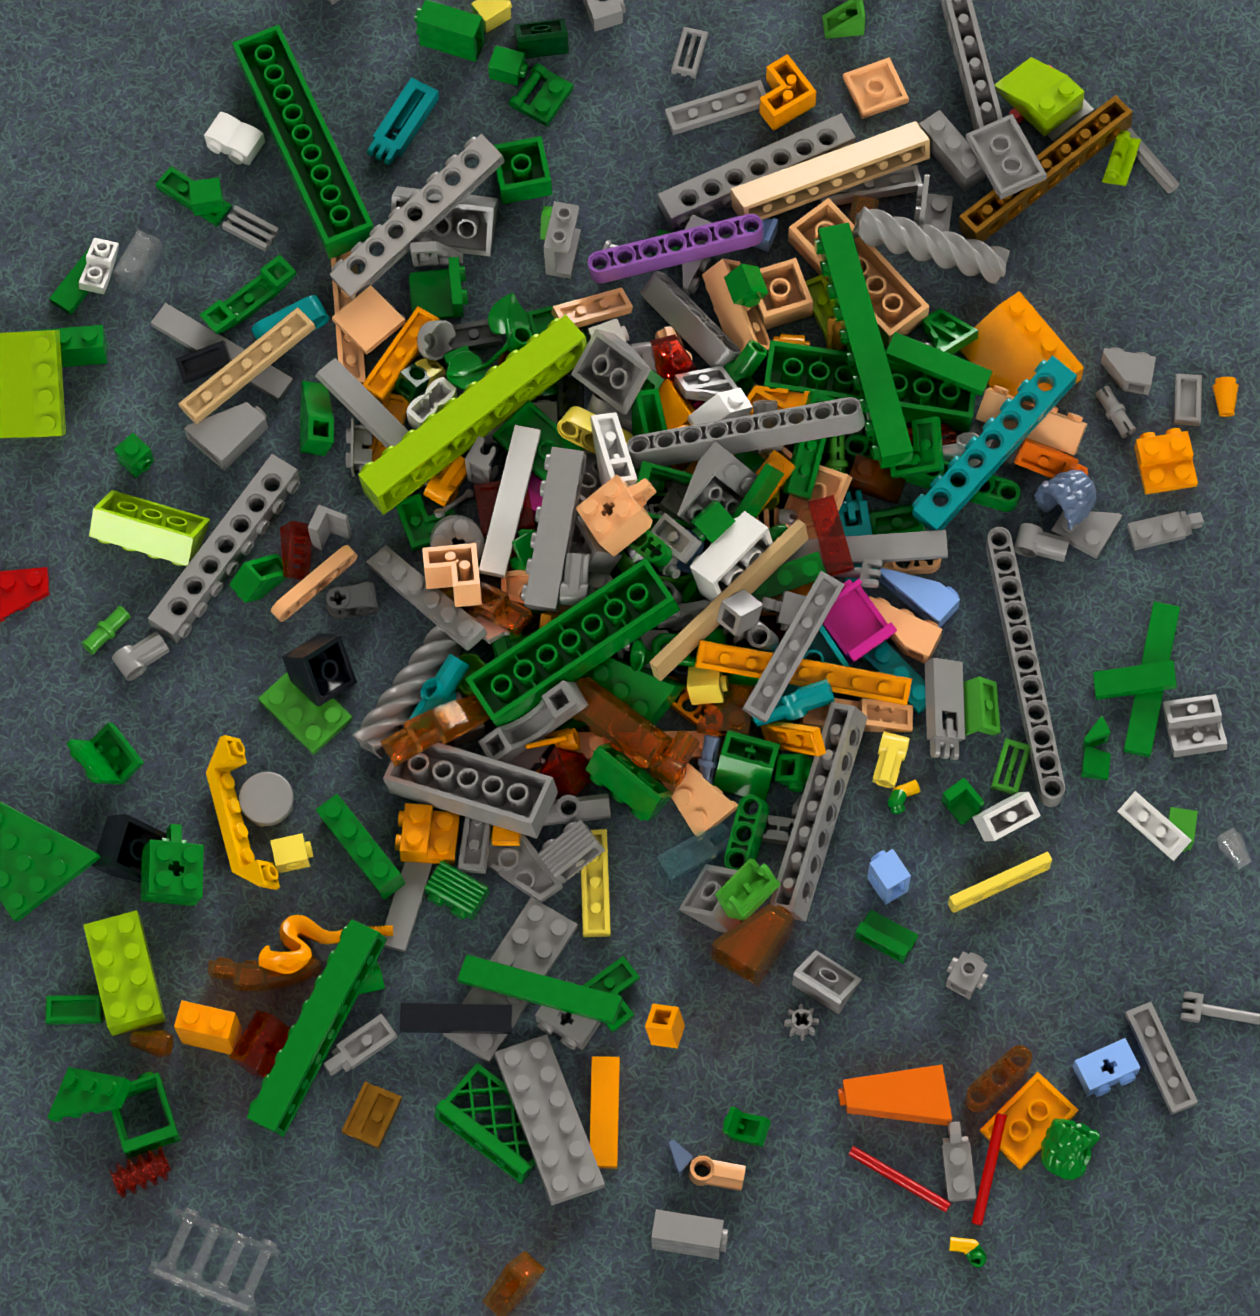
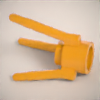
M575 728L552 731L545 738H554L535 741L525 745L526 749L555 744L556 750L558 752L563 751L564 753L535 772L543 774L565 759L576 756L575 750L580 749L581 745Z

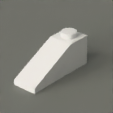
M617 413L591 415L590 421L601 485L603 486L616 474L629 486L635 485L637 476Z

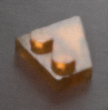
M729 683V690L724 692V702L712 704L697 724V733L726 736L727 731L730 730L749 736L752 715L743 711L742 708L755 686Z

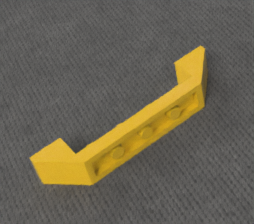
M223 735L219 738L206 770V776L232 873L259 887L277 890L280 888V884L278 881V871L274 863L255 860L254 853L250 848L248 830L244 825L241 807L234 788L235 781L230 773L247 764L244 745L239 738Z

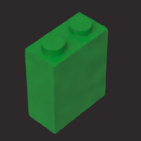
M425 0L422 8H417L414 22H417L416 35L419 36V44L476 62L485 42L482 16Z

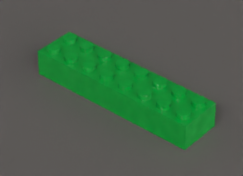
M770 340L763 386L770 389L784 388L788 389L789 392L799 393L815 391L833 399L853 397L858 400V398H861L859 390L855 391L853 388L852 375H854L852 367L848 368L846 351ZM887 358L905 423L937 416L940 418L941 428L969 432L973 420L976 394Z
M644 558L465 678L493 723L497 727L509 724L535 708L540 703L542 695L562 681L574 682L678 612L680 608L649 561Z

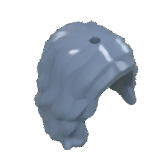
M1074 469L1059 473L1053 479L1044 481L1034 494L1035 500L1038 502L1037 507L1043 512H1050L1055 505H1061L1069 530H1072L1075 524L1081 523L1084 518L1088 517L1097 500L1094 482L1083 471Z

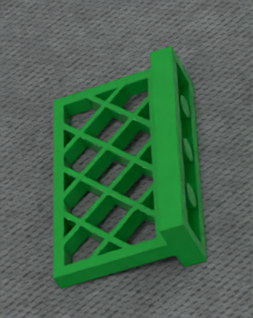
M477 1062L446 1099H442L435 1107L434 1117L521 1185L529 1176L530 1171L536 1166L533 1158L530 1162H527L519 1155L518 1147L529 1145L527 1141H518L516 1129L522 1127L520 1122H515V1109L505 1083ZM479 1073L487 1079L488 1088L472 1089L471 1080ZM503 1092L509 1096L510 1105L494 1106L492 1093ZM489 1094L490 1106L474 1108L473 1095ZM469 1095L470 1108L459 1109L452 1104L457 1096ZM510 1111L512 1123L496 1124L495 1112ZM491 1112L492 1125L481 1126L476 1122L475 1113ZM512 1129L514 1142H501L497 1138V1130Z

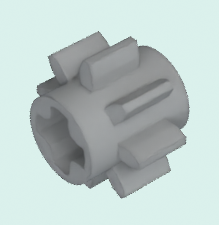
M800 1004L799 1009L795 1012L792 1009L788 1010V1015L792 1019L785 1020L784 1026L791 1027L790 1037L796 1034L800 1036L801 1041H804L806 1034L815 1035V1029L812 1026L818 1025L819 1019L812 1018L814 1008L806 1010ZM805 1018L807 1020L806 1025H797V1019L802 1021Z

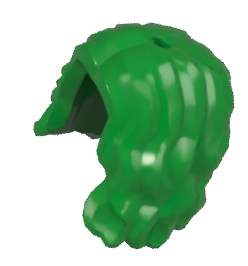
M1063 1118L1054 1119L1046 1131L1045 1138L1041 1142V1161L1044 1167L1054 1175L1065 1180H1075L1084 1176L1086 1166L1092 1157L1091 1148L1099 1141L1100 1135L1097 1130H1092L1083 1123H1075Z

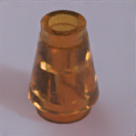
M134 1030L131 1035L130 1045L162 1058L171 1054L174 1037L172 1034H168L166 1030Z

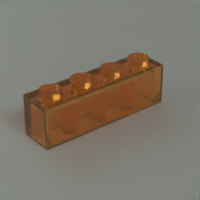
M592 678L578 679L576 685L587 701L588 706L572 718L586 723L590 726V731L595 735L605 737L611 742V746L615 750L628 754L632 757V762L635 765L646 769L657 766L673 738Z

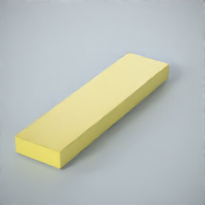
M598 829L591 831L605 851L581 869L583 937L611 936L607 829Z
M1048 852L950 896L948 905L952 912L960 911L1049 870L1052 858Z

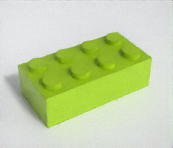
M138 911L84 924L105 1019L111 1035L115 1036L166 1022L142 920Z

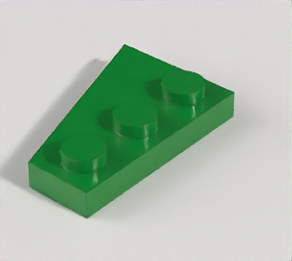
M68 1067L47 1119L58 1122L62 1121L63 1117H81L82 1113L94 1112L96 1114L120 1109L123 1106L132 1082L123 1077Z

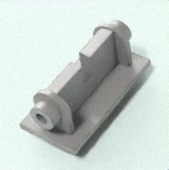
M351 418V428H346V443L351 444V451L346 452V468H351L352 477H355V470L360 472L365 464L372 461V449H362V446H372V433L361 422L360 425H355L354 418Z

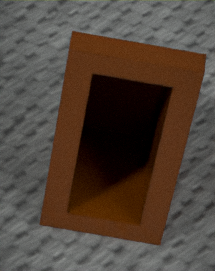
M857 454L850 472L852 480L848 490L855 491L861 489V494L898 505L906 480L902 477H891V469L889 467L880 469L877 460Z

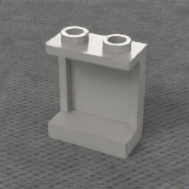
M554 201L544 243L546 275L571 279L581 237V229L575 228L579 213L578 205Z

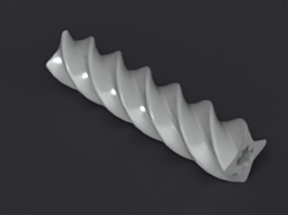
M865 206L861 212L856 214L852 233L853 239L861 237L868 246L876 247L885 244L888 250L894 254H902L909 251L917 261L924 262L933 259L943 269L957 266L966 276H974L981 273L988 282L995 284L1001 276H1005L1006 263L1010 253L1009 250L1003 247H989L986 243L977 239H965L961 235L950 231L941 232L932 225L916 224L908 218L892 217L883 210H868Z
M437 625L427 634L424 644L411 655L408 666L396 675L392 687L381 695L376 708L366 715L360 730L352 734L360 743L361 748L372 752L381 759L383 758V747L393 744L398 739L399 725L407 723L415 710V704H418L422 699L420 692L423 684L428 679L435 678L449 653L455 657H459L461 654L462 646Z

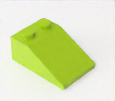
M1030 57L994 84L995 90L1044 137L1083 108L1084 90L1068 75L1033 57Z

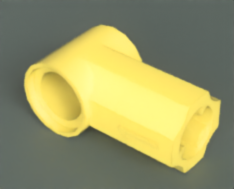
M886 731L883 732L878 750L879 758L872 779L873 783L886 788H895L901 763L906 757L910 738Z

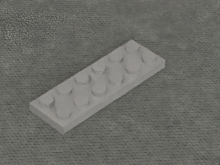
M531 897L490 961L547 976L578 928V924ZM472 987L462 1004L512 1005L513 1029L529 1002ZM443 1033V1036L489 1064L494 1058L495 1051L500 1049L509 1035Z
M547 1034L495 1051V1059L551 1206L605 1188L601 1172Z

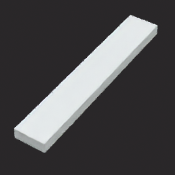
M518 425L514 427L479 567L480 574L500 578L506 577L513 549L512 541L516 537L541 436V430Z

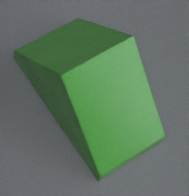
M848 0L824 14L822 19L825 38L864 35L865 11L863 0Z

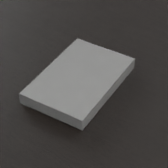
M1013 114L966 134V140L1000 200L1047 179L1046 172Z

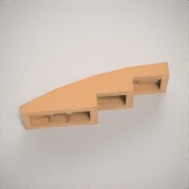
M834 698L835 703L856 706L868 717L864 728L866 732L886 731L902 733L913 731V705H901L862 698L860 701ZM830 704L808 711L805 716L800 718V725L823 729Z

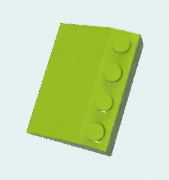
M60 330L0 333V438L66 435Z

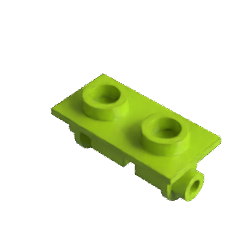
M1125 130L1117 134L1102 180L1103 183L1127 185L1141 139L1131 138V133Z

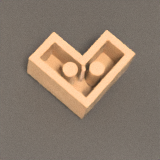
M476 543L422 548L426 589L453 587L455 607L482 605Z

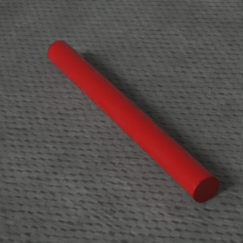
M996 1113L971 1221L975 1225L982 1226L1007 1119L1005 1114Z
M855 1146L851 1148L848 1154L850 1157L942 1211L947 1212L951 1202Z

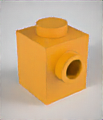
M652 1004L645 1024L651 1045L678 1049L685 1028L679 1007Z

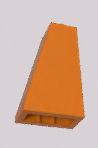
M942 1064L844 1079L842 1081V1089H838L840 1106L845 1105L846 1113L943 1126H947L949 1122H952Z

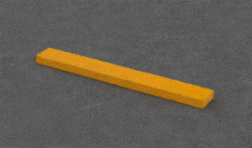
M699 640L695 667L760 678L774 653ZM803 658L788 684L803 687L827 679L832 691L835 693L907 705L912 679Z

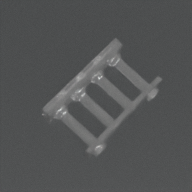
M185 1207L184 1211L176 1208L174 1215L182 1223L165 1260H161V1263L152 1260L148 1269L150 1275L246 1315L256 1316L259 1306L254 1301L255 1297L253 1295L270 1256L278 1260L281 1259L282 1254L277 1249L278 1245L267 1239H262L259 1242L199 1218L201 1214L190 1208ZM192 1226H196L208 1232L192 1269L188 1270L185 1274L176 1270L177 1265L175 1264ZM218 1236L233 1241V1245L217 1281L214 1280L210 1284L202 1280L203 1276L201 1274ZM244 1246L260 1253L243 1291H239L237 1295L228 1291L229 1286L227 1284Z

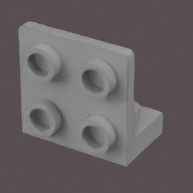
M925 175L924 183H918L914 222L916 224L932 225L941 232L949 231L953 196L929 194L930 175Z

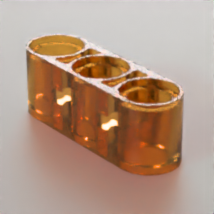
M1022 1045L1012 1047L976 1079L967 1089L965 1104L968 1109L976 1113L985 1111L1021 1079L1030 1069L1033 1058L1031 1051ZM1022 1056L1026 1060V1064L1017 1066L1012 1062L1011 1058ZM1001 1074L1005 1077L1006 1082L996 1084L991 1079V1076ZM980 1092L984 1094L986 1100L982 1103H977L973 1101L971 1094Z

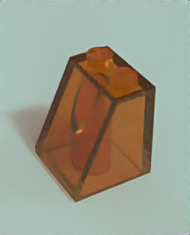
M768 904L715 939L711 948V960L759 987L791 936L794 917L791 916V912L780 905L775 907Z

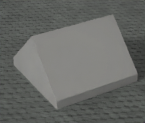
M815 950L795 970L792 985L839 1015L862 979Z

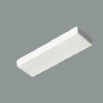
M1136 791L1117 811L1173 861L1192 841Z

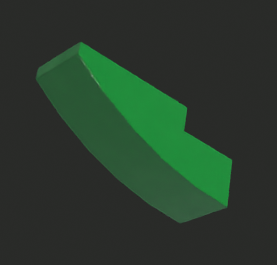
M658 388L639 391L632 404V435L637 436L667 430Z

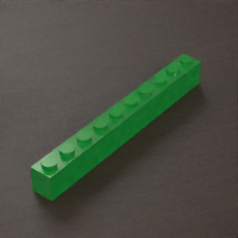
M849 222L818 228V239H814L815 251L817 255L821 254L823 261L820 262L823 277H827L829 284L826 285L829 299H834L833 315L835 322H840L842 328L839 329L840 341L842 345L846 344L848 352H845L848 368H853V388L855 391L859 390L861 398H858L861 404L862 412L865 413L867 421H865V431L867 437L872 436L871 452L873 459L878 460L880 469L912 463L913 448Z

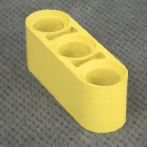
M578 406L571 407L558 422V433L564 439L596 454L590 421L591 415L595 414ZM622 429L627 444L629 439H631L634 436L630 432Z

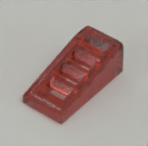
M290 521L280 527L284 577L303 580L309 575L312 544L308 531L309 524ZM293 564L299 565L300 569L294 568Z

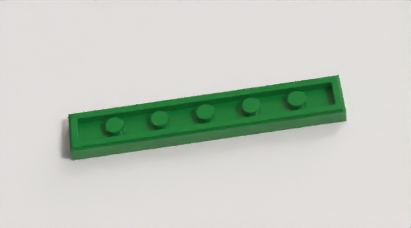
M768 463L765 464L732 517H739L746 511L756 518L784 473ZM692 577L682 593V601L685 603L701 601L705 598L700 594L694 577Z
M1154 601L1141 665L1170 661L1180 606ZM1163 691L1135 694L1123 752L1150 758Z
M466 955L457 979L461 984L615 1025L623 1002L622 996Z

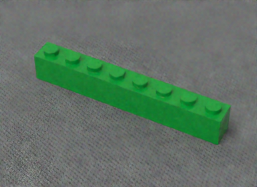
M352 919L343 928L336 949L328 956L327 966L323 974L317 977L314 991L310 998L302 1005L301 1015L297 1023L290 1028L285 1046L278 1051L275 1057V1065L271 1072L263 1079L262 1089L258 1097L249 1106V1114L247 1116L249 1120L282 1137L285 1136L388 940L380 932Z

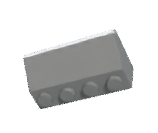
M397 186L392 194L391 212L396 207H403L408 202L407 198L416 188ZM432 194L428 198V202H439L441 195ZM469 195L423 238L437 241L461 253L491 256L497 221L498 198ZM414 211L410 214L409 219L411 221H418L422 217V213ZM394 229L390 237L394 239L400 238L403 235V230Z

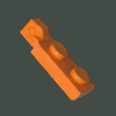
M1026 438L1021 443L1014 458L1015 464L1052 479L1059 473L1073 469L1081 470L1088 476V468L1078 464V459L1072 455Z

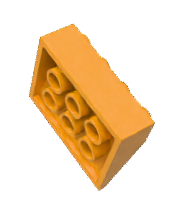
M1020 291L999 304L974 327L978 330V339L959 350L969 362L992 371L988 382L990 388L993 389L994 385L1009 390L1008 394L1014 397L1019 393L1017 389L1025 379L1031 380L1036 374L1034 370L1042 360L1048 361L1052 355L1077 375L1076 383L1081 381L1084 370L1082 364ZM1040 383L1038 385L1042 391H1048L1052 388L1048 383Z

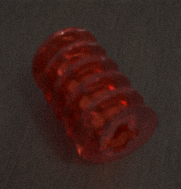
M161 1145L158 1146V1155H155L151 1150H147V1160L138 1154L137 1164H134L128 1158L126 1159L125 1169L119 1163H116L115 1173L109 1169L116 1190L123 1199L127 1197L126 1189H129L132 1194H137L138 1184L143 1190H147L148 1180L156 1186L158 1185V1176L166 1182L169 1180V1171L172 1173Z

